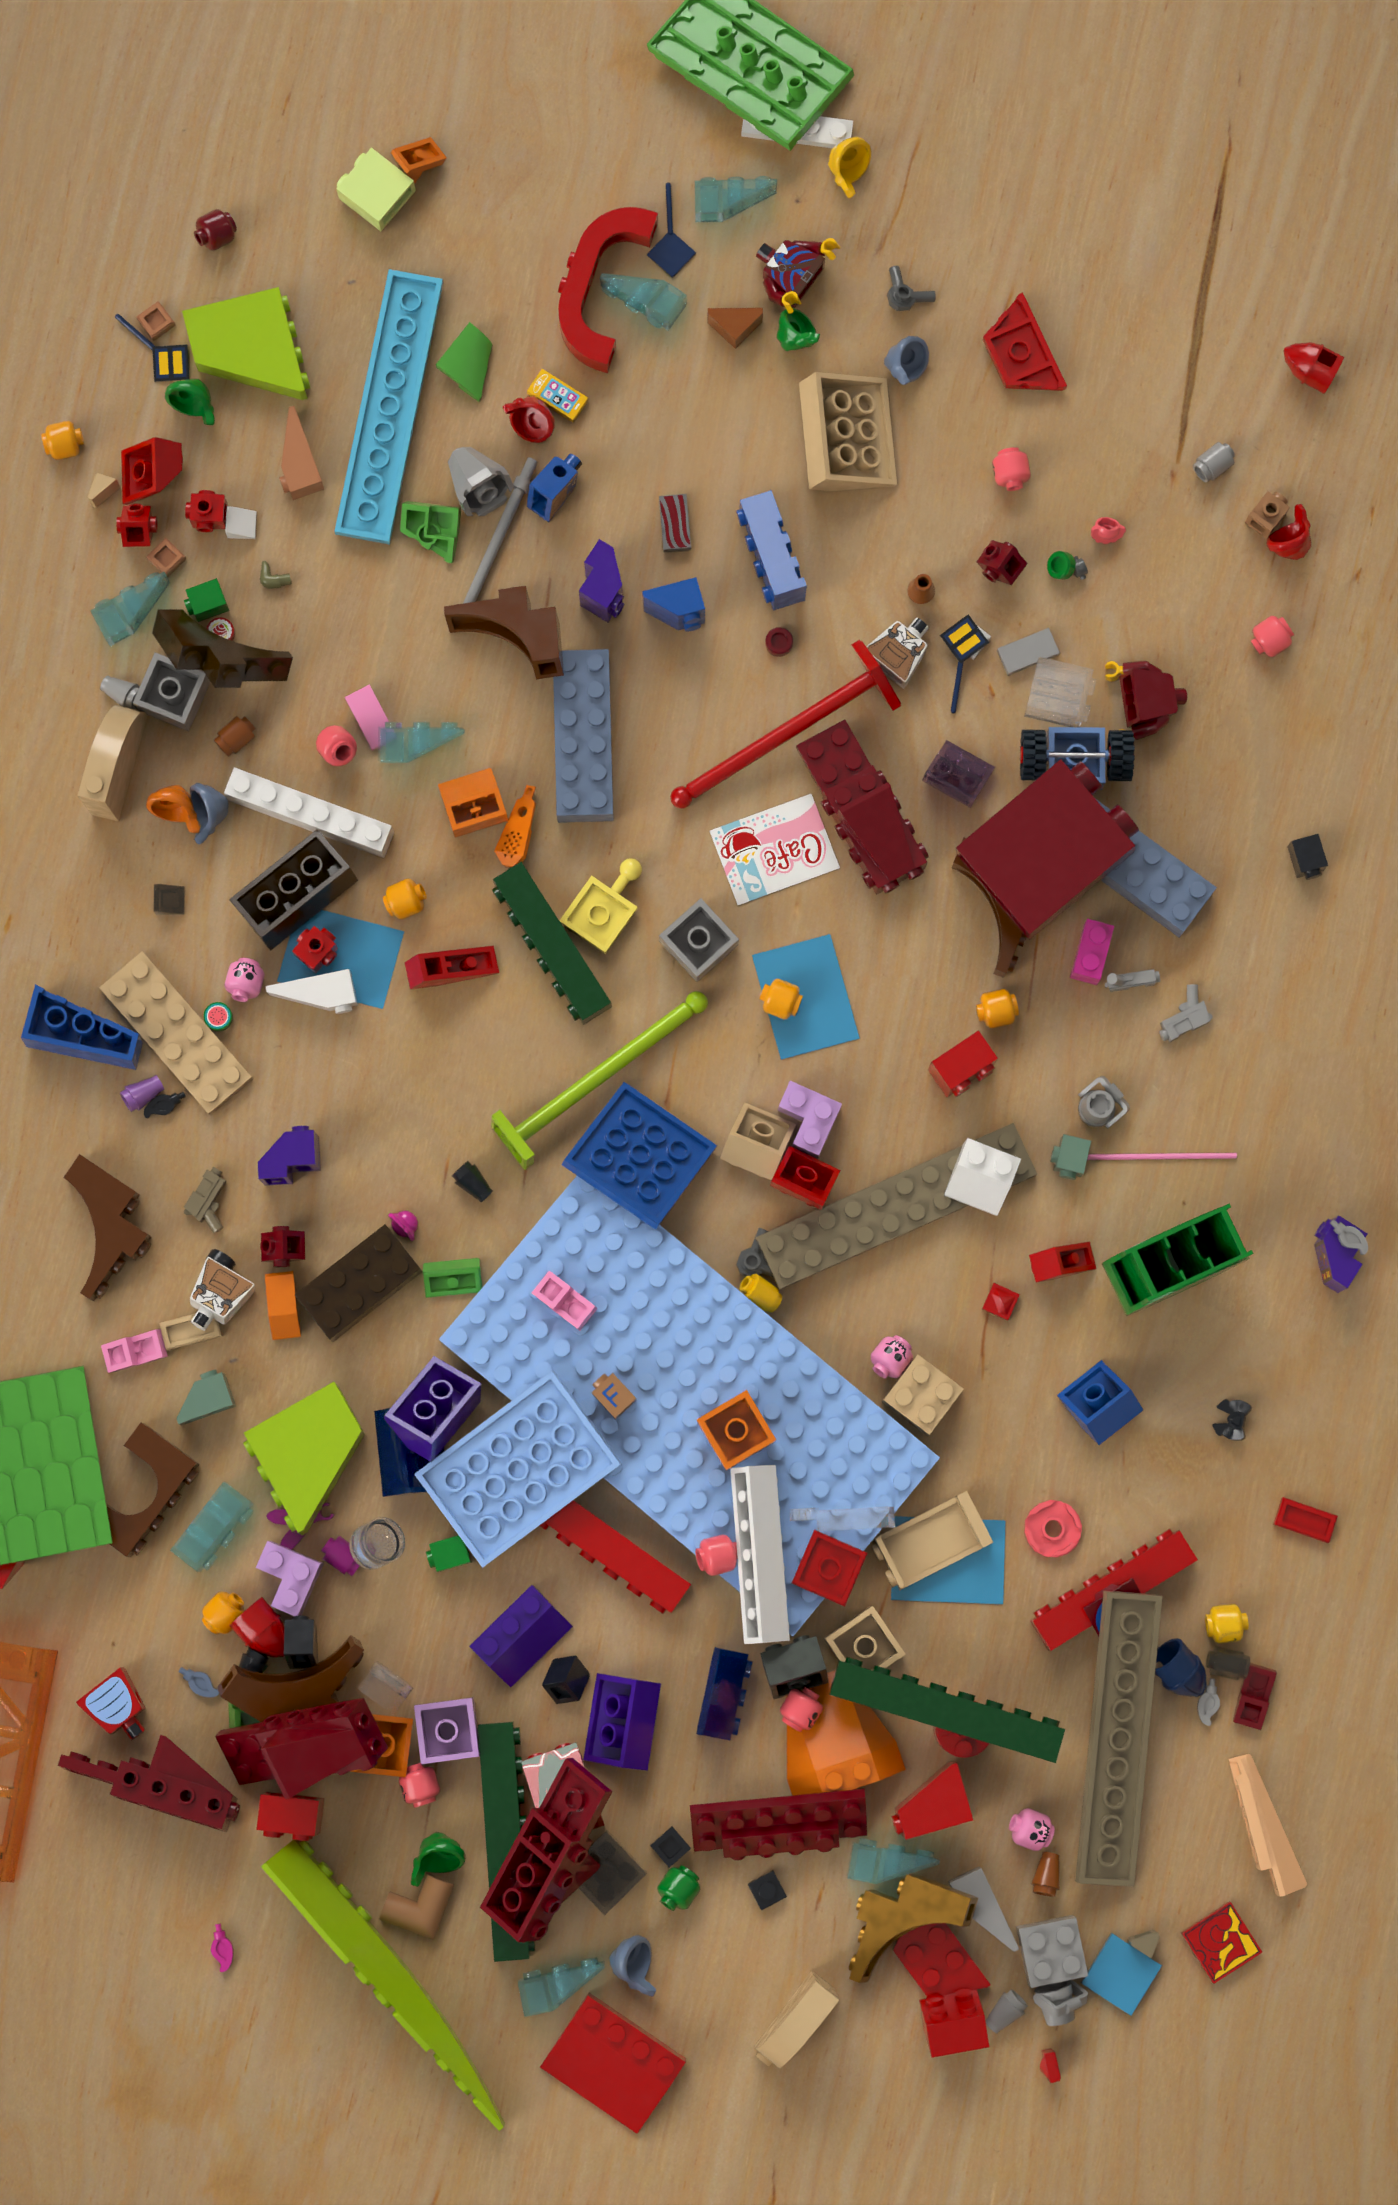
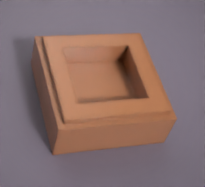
M159 301L136 316L153 341L176 326Z
M167 538L146 556L147 560L166 578L186 560L185 555Z

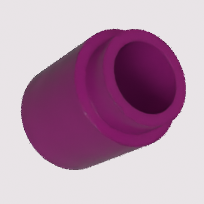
M338 1536L336 1540L330 1537L321 1550L325 1554L322 1559L344 1575L348 1573L350 1576H353L365 1559L360 1554L361 1551L341 1536Z

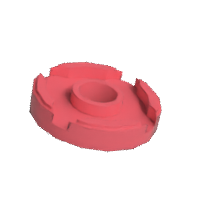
M1048 1500L1037 1504L1030 1510L1024 1526L1027 1543L1035 1552L1044 1557L1057 1558L1068 1554L1077 1546L1082 1532V1524L1076 1511L1070 1505L1055 1500ZM1053 1520L1060 1524L1061 1532L1057 1537H1050L1046 1534L1045 1526L1047 1522Z

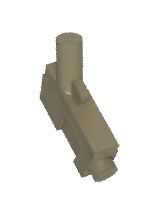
M215 1167L211 1171L206 1170L197 1190L193 1191L184 1206V1214L193 1215L201 1223L205 1219L213 1233L223 1228L215 1215L219 1204L214 1201L227 1182L220 1177L223 1172Z

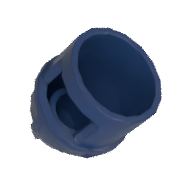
M1178 1638L1171 1639L1158 1647L1156 1663L1161 1662L1163 1666L1155 1668V1675L1161 1678L1163 1687L1177 1695L1188 1697L1203 1695L1207 1685L1206 1670L1200 1658Z

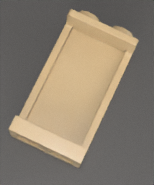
M965 1491L875 1537L874 1541L876 1544L872 1546V1549L879 1562L884 1559L889 1569L885 1574L892 1588L897 1585L899 1590L994 1542L968 1492Z

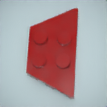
M1022 292L1018 294L1011 306L1002 313L995 325L991 326L983 336V342L1005 388L1063 391L1067 388V384Z
M932 1923L911 1930L897 1939L892 1949L927 1997L932 1994H954L960 1989H983L991 1985L946 1923Z

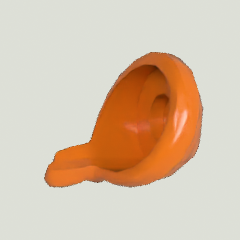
M172 785L161 788L148 796L146 808L154 816L171 822H185L189 832H200V825L197 821V813L194 811L192 799L182 786Z

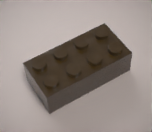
M384 1224L297 1292L295 1296L329 1340L334 1342L423 1271L387 1225Z

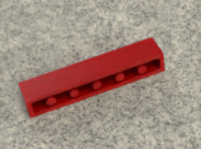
M574 1500L539 1525L544 1530H547L550 1526L559 1532L556 1538L568 1547L572 1543L580 1547L582 1550L579 1555L592 1564L595 1560L605 1565L602 1571L614 1580H617L620 1576L629 1582L626 1588L638 1597H641L643 1593L650 1597L652 1601L649 1605L662 1614L666 1610L672 1613L691 1586L689 1582Z
M1171 1529L1166 1530L1155 1537L1158 1541L1156 1544L1149 1548L1144 1544L1132 1551L1133 1558L1124 1563L1122 1559H1119L1107 1567L1109 1573L1100 1578L1097 1574L1082 1582L1084 1585L1083 1589L1076 1593L1071 1589L1059 1596L1060 1603L1050 1608L1046 1604L1034 1612L1036 1618L1030 1622L1048 1651H1052L1092 1626L1083 1607L1093 1602L1095 1594L1111 1584L1119 1586L1133 1578L1140 1592L1146 1593L1198 1561L1180 1530L1173 1533Z

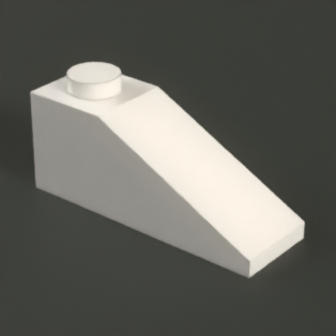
M349 969L265 986L266 992L270 996L328 1011L335 1010L336 1014L352 1011V1006L358 1005L352 974Z

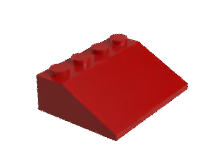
M588 1992L540 2068L637 2134L686 2063V2058Z

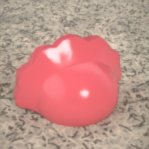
M1101 517L1095 522V526L1091 528V537L1097 543L1109 544L1122 538L1126 529L1113 518Z

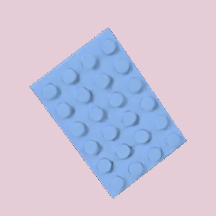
M553 1370L414 1475L483 1568L622 1463Z

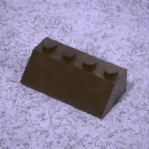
M317 829L229 900L271 951L355 884L358 879L349 865Z

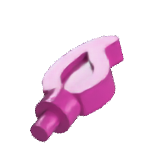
M220 1923L215 1924L216 1931L213 1932L214 1940L211 1945V1954L221 1964L220 1972H224L232 1963L233 1945L226 1937L225 1930H222Z

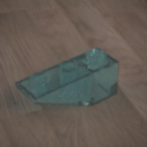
M760 176L755 178V180H744L741 177L716 180L712 177H705L700 179V181H695V222H723L775 195L777 193V179H771L767 176Z
M604 273L600 276V286L606 295L614 299L618 297L625 302L624 304L629 310L634 313L641 312L657 328L663 327L669 331L687 305V295L665 280Z
M165 572L150 574L144 579L143 583L136 587L132 585L120 591L119 596L111 600H101L95 605L94 609L90 610L109 646L129 637L137 631L170 583Z
M385 722V727H378V761L381 763H409L463 735L465 729L458 727V722H441V727H430V722H413V727H402V722Z
M860 1838L859 1843L852 1842L846 1877L847 1879L878 1884L939 1865L940 1860L934 1858V1852L917 1849V1853L913 1854L905 1852V1846L889 1843L887 1849L877 1847V1841Z
M597 1957L580 1961L581 1966L569 1968L567 1963L551 1967L552 1972L541 1974L540 1970L523 1973L524 1978L518 1980V1987L524 2017L554 2011L605 1968V1961L598 1962Z

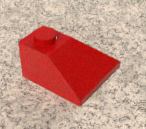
M153 437L121 450L122 504L128 505L161 492L182 471V443Z

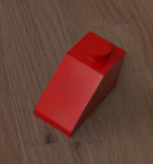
M1090 1241L1057 1246L1029 1255L1031 1269L1036 1282L1054 1280L1097 1269Z

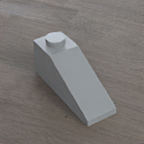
M980 1866L948 1881L951 1888L979 1898L972 1917L976 1922L1014 1952L1019 1950Z

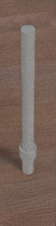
M528 457L520 476H516L513 483L514 490L463 603L476 602L523 495L527 494L529 490L530 479L538 463L535 459Z

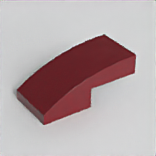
M1248 1662L1233 1717L1234 1723L1258 1730L1262 1729L1269 1707V1697L1277 1675L1276 1670Z

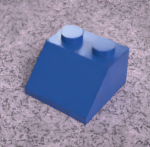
M697 577L642 591L644 612L676 630L694 631L699 629L701 624H705V606Z
M1102 1360L1057 1395L1082 1429L1098 1445L1102 1444L1143 1411L1132 1390Z

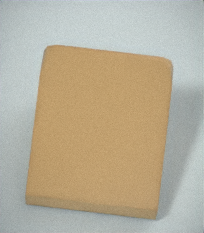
M99 473L95 474L88 494L92 507L97 508L120 488L117 479Z

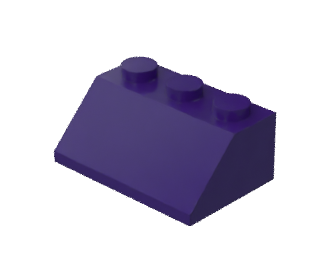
M433 1356L384 1415V1419L408 1449L432 1462L481 1401V1383Z
M531 1585L469 1647L506 1684L512 1687L573 1626L534 1585Z
M597 1673L583 1760L621 1768L648 1771L661 1683Z

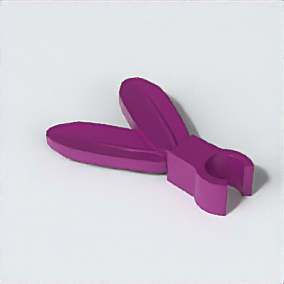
M324 1503L322 1508L324 1506H330L331 1503ZM275 1509L267 1513L266 1517L271 1522L287 1525L284 1517L288 1513L285 1509ZM321 1509L313 1523L321 1520H330L335 1514L325 1517L322 1515ZM289 1530L282 1538L280 1545L293 1549L306 1534L301 1535L297 1530L294 1532Z

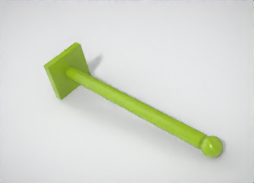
M699 991L691 992L687 996L685 1003L682 1002L514 1128L502 1111L498 1110L492 1115L491 1128L522 1168L526 1170L534 1164L535 1156L525 1143L527 1139L691 1018L693 1013L699 1014L705 1011L708 1006L707 997Z

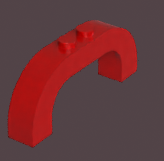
M624 207L606 212L587 227L580 238L576 252L571 251L567 268L570 269L567 278L562 277L558 293H561L558 308L560 331L569 351L580 362L590 368L608 373L616 350V339L592 331L582 318L583 308L600 258L610 246L620 242H632L650 248L658 226L657 212L637 207Z

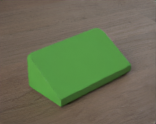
M471 1258L424 1263L423 1278L426 1298L478 1293L482 1289L480 1259Z

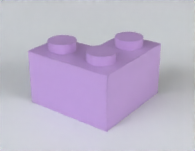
M790 1081L778 1106V1111L802 1121L792 1147L818 1159L842 1103Z
M267 1541L256 1568L282 1579L271 1606L293 1616H302L324 1563L273 1541Z

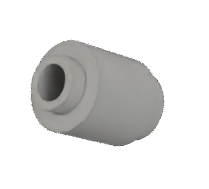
M1217 442L1196 459L1193 469L1202 481L1215 480L1234 465L1233 457H1235V453L1228 444Z

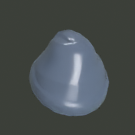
M908 336L890 348L887 356L884 358V365L889 369L891 375L898 379L900 384L906 385L917 380L926 370L929 362V350L923 339L918 336Z
M196 783L190 787V796L201 828L200 832L196 833L194 840L197 844H202L208 835L215 832V827L227 816L229 802L223 794L211 786Z
M640 1935L623 1940L609 1957L613 1974L626 1981L630 1988L639 1990L645 1995L654 1996L656 1988L645 1980L652 1957L649 1941Z

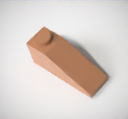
M291 406L288 410L281 463L284 476L279 477L284 493L290 492L292 499L296 500L324 490V486L294 406Z

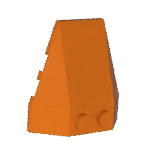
M836 1670L827 1673L829 1683L810 1688V1690L820 1695L817 1701L823 1706V1711L814 1726L809 1730L803 1729L802 1732H799L787 1725V1781L792 1795L854 1790L906 1770L897 1742L871 1707L829 1695Z

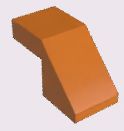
M294 1271L265 1274L268 1317L272 1340L301 1337L297 1297L295 1296L297 1289Z

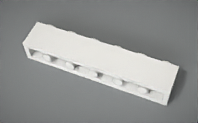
M235 767L224 791L228 801L312 832L318 829L325 837L382 858L385 857L394 835L393 828L389 824Z
M776 1465L730 1468L744 1644L790 1641Z

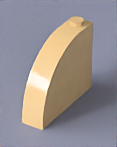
M115 705L105 715L93 741L77 795L91 815L119 822L148 716L145 712Z
M811 1970L754 2045L758 2051L756 2057L769 2067L772 2063L778 2068L784 2066L800 2050L838 2003L839 1998L835 1988Z

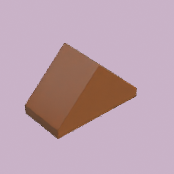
M708 308L707 323L735 349L763 320V308Z

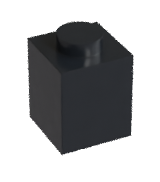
M1319 834L1293 840L1287 846L1297 878L1305 876L1306 880L1317 878L1322 875L1321 871H1324L1328 866Z

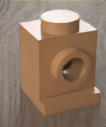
M1267 491L1250 512L1245 523L1267 539L1287 514L1290 508L1286 505L1287 499L1278 492L1271 494ZM1268 506L1275 513H1268L1266 507Z

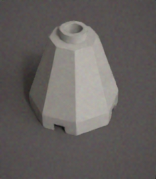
M460 447L452 452L448 465L456 496L465 514L473 516L472 512H476L478 516H485L503 505L507 499L505 496L507 489L511 493L514 488L506 469L472 447Z

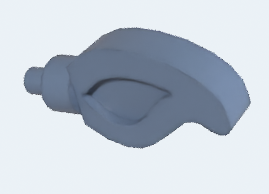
M182 1667L178 1671L184 1675L183 1679L188 1681L189 1687L196 1694L210 1698L219 1695L218 1689L213 1687L208 1674L194 1672L191 1669L185 1670Z

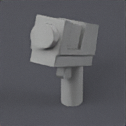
M1154 969L1119 975L1110 973L1107 976L1105 988L1109 987L1110 992H1115L1145 985V987L1154 986L1155 983L1160 982L1159 971H1154Z
M1187 985V1002L1179 1006L1180 1013L1160 1023L1163 1030L1159 1031V1034L1163 1041L1169 1040V1042H1172L1180 1035L1190 1030L1194 1031L1210 1022L1213 1016L1208 1013L1205 1002L1198 1003V985Z

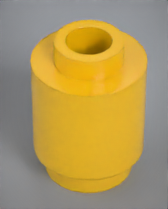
M758 1274L746 1276L740 1283V1292L764 1312L772 1313L781 1304L782 1294L779 1293V1289Z

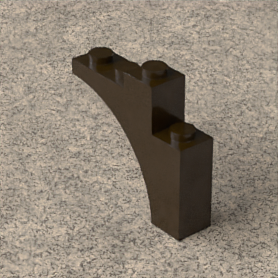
M158 609L152 634L176 670H203L214 688H241L242 682L287 681L293 660L289 651L259 649L228 640L198 624L183 609Z

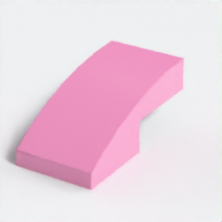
M370 684L345 697L372 751L397 738Z
M550 1270L532 1291L535 1297L579 1331H581L598 1309Z
M155 1329L137 1336L126 1337L101 1345L108 1373L168 1357L161 1329Z

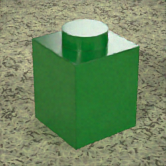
M217 578L186 589L188 599L184 600L189 616L195 614L198 622L230 611Z
M459 1535L429 1544L431 1550L426 1551L430 1568L436 1567L437 1572L472 1563L468 1547Z

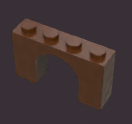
M142 1422L123 1446L148 1463L154 1470L158 1481L156 1497L147 1509L134 1515H124L107 1504L113 1543L110 1545L126 1557H131L133 1554L137 1556L147 1544V1541L144 1540L150 1531L155 1532L165 1519L162 1517V1514L168 1507L172 1509L182 1496L179 1491L185 1483L190 1485L199 1473L196 1470L199 1466L198 1462Z

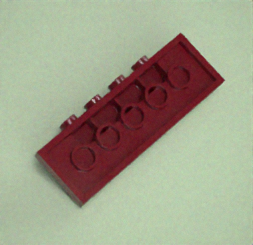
M865 1789L690 1805L694 1852L723 1849L724 1858H731L736 1861L753 1855L769 1858L775 1853L789 1852L792 1855H799L806 1850L829 1852L832 1848L840 1847L839 1838L867 1836Z

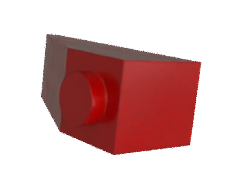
M494 946L421 953L404 962L410 989L436 987L499 973Z

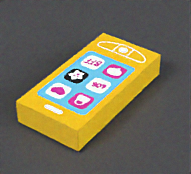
M541 369L527 390L528 395L535 396L543 401L547 407L573 423L588 402V397L544 369Z

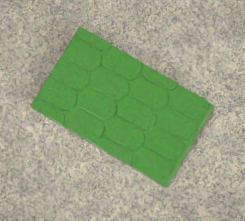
M685 0L647 43L648 50L658 60L682 74L686 80L725 104L726 108L753 124L758 131L789 151L793 149L798 143L797 141L804 136L814 124V121L821 116L830 103L844 89L846 84L854 77L851 67L755 0Z
M84 1365L0 1381V1565L113 1543Z

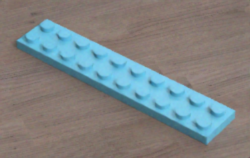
M388 270L336 521L335 535L390 545L443 287V279Z

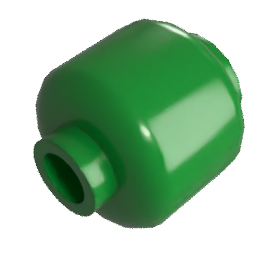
M682 1865L679 1868H670L657 1887L658 1893L662 1897L660 1900L661 1904L671 1911H675L676 1908L688 1909L701 1890L698 1883L699 1877Z

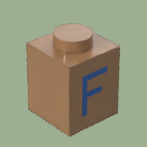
M604 1373L592 1385L595 1388L591 1392L592 1395L615 1420L637 1400L614 1373L609 1377Z

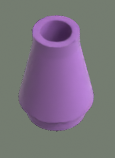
M155 1075L149 1079L125 1086V1090L121 1091L120 1095L131 1112L136 1109L139 1111L158 1093L163 1091L164 1087L160 1079Z

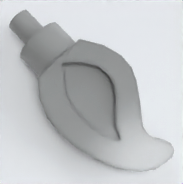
M1334 1219L1330 1222L1334 1227L1333 1231L1338 1234V1240L1342 1246L1358 1249L1361 1255L1367 1253L1368 1243L1364 1235L1357 1228L1345 1226L1341 1222L1338 1224Z
M1210 1678L1209 1685H1206L1205 1692L1199 1697L1197 1703L1199 1718L1207 1726H1211L1210 1717L1220 1707V1699L1216 1694V1679Z

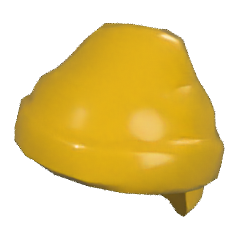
M860 137L843 140L832 148L829 156L828 166L835 175V183L843 189L848 198H852L856 194L851 183H854L863 176L871 160L870 145Z

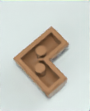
M427 1874L417 1901L390 1891L379 1920L434 1940L454 1883Z

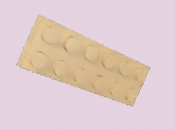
M143 951L99 987L209 1115L253 1079Z

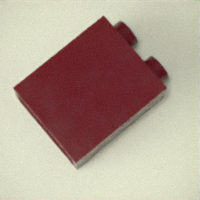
M1060 759L956 847L958 857L1029 940L1125 861L1135 850V844L1130 838L1139 831V828L1118 804L1109 812L1104 810L1093 797L1102 788V785L1081 761L1070 770Z

